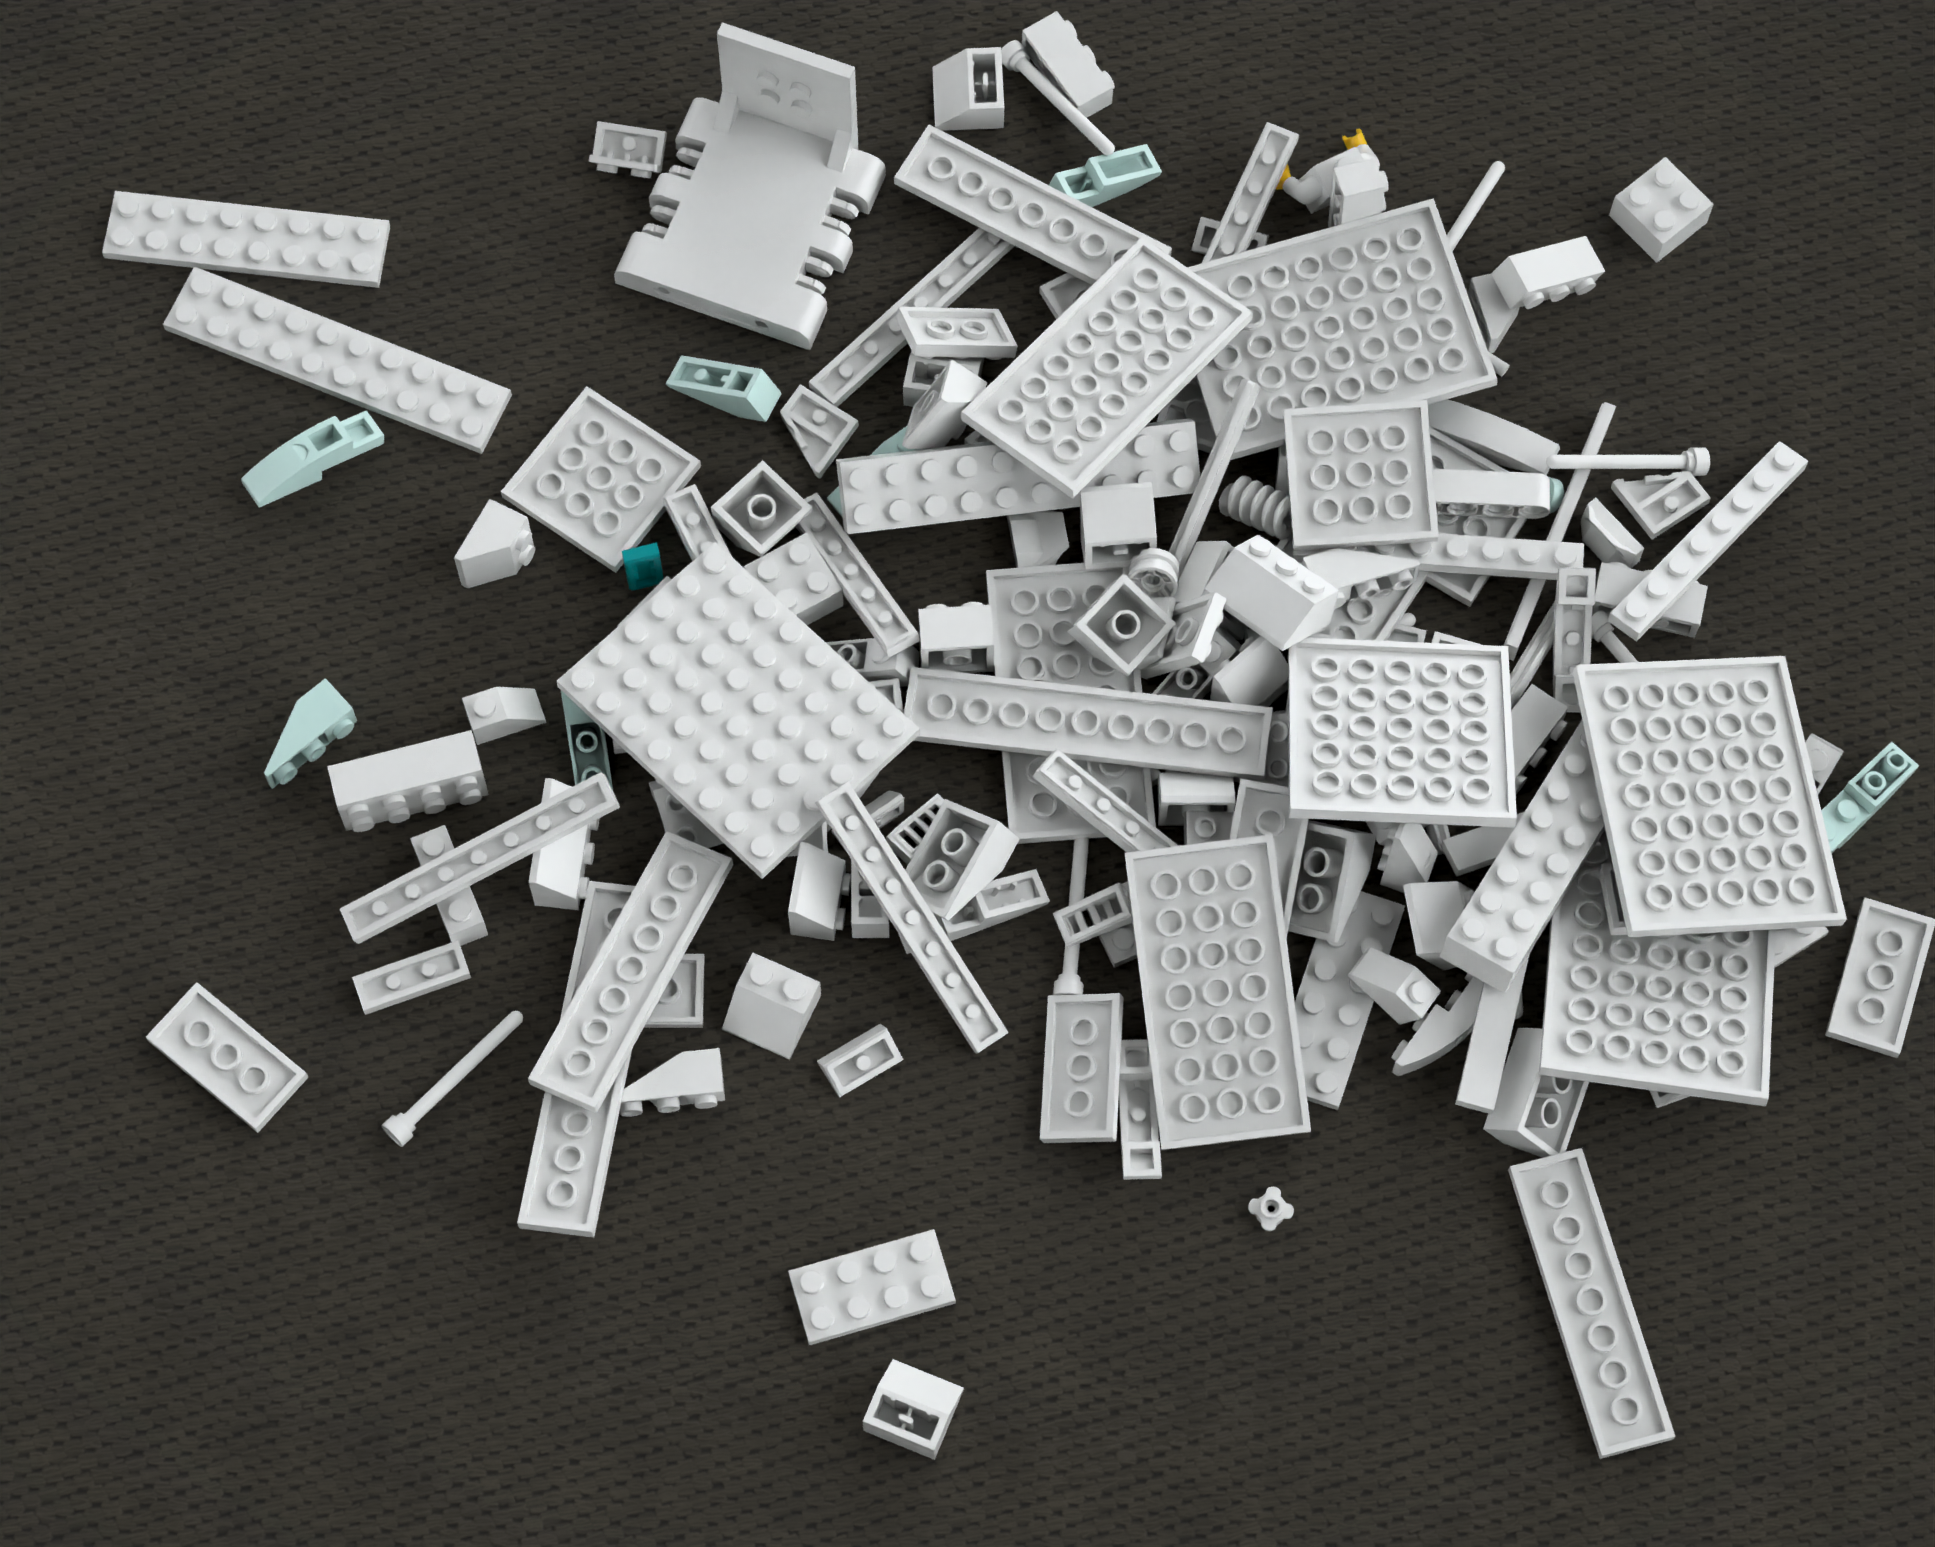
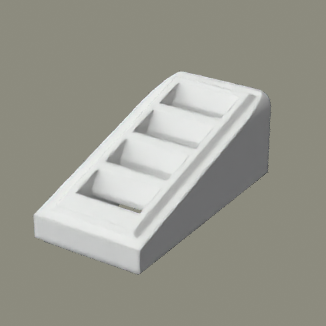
M938 793L886 836V841L893 852L907 865L922 841V838L913 829L918 826L926 834L929 826L922 820L928 817L933 821L936 815L932 810L936 807L940 809L944 801ZM908 835L918 846L913 848L903 838Z
M1121 883L1114 884L1053 913L1067 947L1074 946L1133 922L1130 897L1126 888ZM1117 899L1122 913L1117 915L1111 904V901ZM1101 904L1108 917L1104 921H1102L1096 907ZM1083 911H1089L1094 923L1093 926L1088 927L1082 913ZM1072 915L1075 916L1081 930L1076 934L1068 919Z

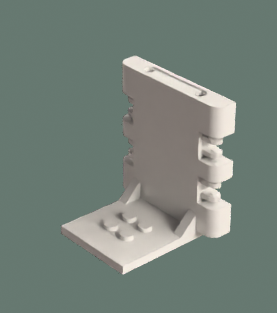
M722 23L717 33L722 81L720 102L718 103L706 98H695L675 139L676 149L678 150L676 156L685 164L695 167V170L674 165L668 173H661L658 176L649 196V204L652 208L650 214L656 220L668 224L669 227L665 228L647 223L644 225L642 232H634L614 273L615 283L810 350L827 313V301L822 296L826 289L824 284L805 275L808 272L821 277H829L832 275L833 270L844 273L853 252V243L848 237L851 228L846 223L832 218L831 215L854 219L859 211L869 214L886 176L885 164L874 155L858 150L854 66Z

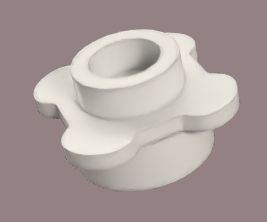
M1277 1187L1267 1188L1266 1193L1262 1197L1252 1199L1248 1206L1250 1213L1256 1214L1261 1227L1266 1231L1275 1230L1276 1226L1283 1219H1290L1294 1213L1293 1206L1283 1200L1281 1191ZM1273 1206L1275 1210L1269 1212L1267 1208Z

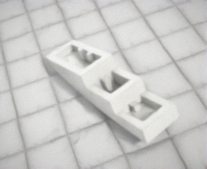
M1448 399L1427 405L1430 427L1470 450L1479 453L1497 465L1528 473L1547 475L1550 469L1546 464L1547 458L1550 455H1557L1560 450L1559 444L1467 405Z
M1034 869L992 880L949 921L937 915L934 916L949 940L952 941L1043 907L1050 900L1037 870ZM899 935L901 942L904 946V949L906 951V954L911 953L906 944L904 943V941L902 940L901 936Z

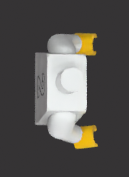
M1356 129L1357 134L1355 136L1347 138L1344 135L1342 137L1347 151L1313 166L1299 180L1291 177L1289 165L1287 164L1276 190L1283 189L1298 202L1305 204L1312 214L1330 205L1334 168L1375 159L1379 170L1380 163L1374 152L1367 145L1362 130Z

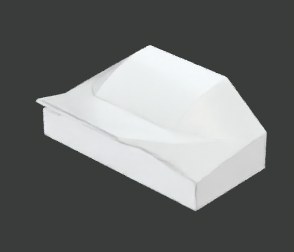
M1597 498L1589 502L1581 518L1582 541L1603 563L1619 562L1631 569L1640 561L1644 547Z
M1040 511L1007 515L1016 568L1056 565L1063 552L1069 548L1063 512Z

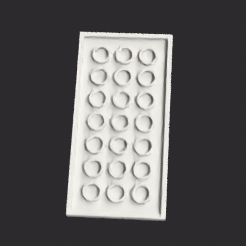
M1141 237L961 412V420L1073 499L1251 321L1252 311Z
M1084 563L986 570L988 603L992 609L995 676L1142 693L1139 669L1135 668L1128 676L1124 675L1094 657L1067 632L1114 580L1123 573L1128 577L1129 566L1085 570ZM1002 751L1008 829L1020 838L1017 844L1075 840L1078 837H1107L1032 777L1048 756ZM1071 759L1156 827L1150 768L1142 767V775L1137 766Z
M1273 834L1126 852L1125 861L1161 1150L1311 1132Z

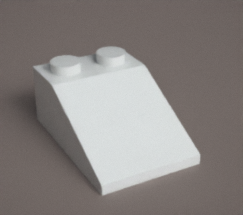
M945 799L905 871L931 912L949 921L1003 871L1020 838L999 821Z
M1308 821L1288 931L1331 942L1339 941L1370 871L1376 834L1317 821Z

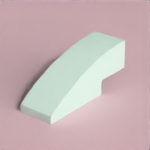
M1144 144L1116 151L1108 156L1103 154L1091 157L1083 167L1055 173L1049 186L1090 207H1094L1146 184L1160 176L1162 171L1148 145Z

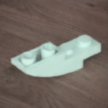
M367 410L341 422L336 416H333L300 433L274 450L241 478L242 484L260 508L322 480V471L384 444V434Z
M1893 742L1888 744L1821 810L1831 854L1837 848L1840 849L1919 767L1915 761Z

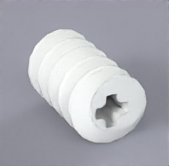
M1244 475L1238 478L1235 483H1230L1226 486L1219 499V509L1223 515L1230 516L1236 521H1242L1244 524L1253 526L1259 531H1265L1267 534L1276 536L1280 540H1285L1291 535L1289 495L1286 496L1283 491H1274V488L1270 485L1263 486V483L1260 481H1252L1250 477Z

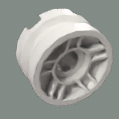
M1160 548L1143 549L1138 556L1133 555L1130 561L1128 578L1149 598L1174 597L1177 592L1179 563L1176 557Z

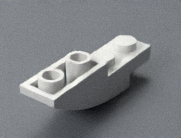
M1467 973L1465 980L1469 984L1462 993L1456 990L1445 1005V1009L1436 1004L1430 1013L1426 1012L1422 1019L1416 1020L1412 1027L1416 1031L1409 1043L1403 1039L1391 1057L1396 1061L1392 1073L1401 1076L1434 1062L1452 1050L1472 1032L1483 981Z

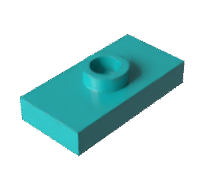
M657 542L622 551L629 590L633 591L658 585L664 579Z

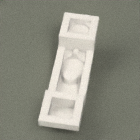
M1558 568L1553 631V698L1568 708L1567 712H1581L1573 670L1576 665L1591 663L1592 605H1595V568Z
M1148 1039L1121 1040L1119 1118L1123 1180L1161 1179L1162 1177L1158 1118Z

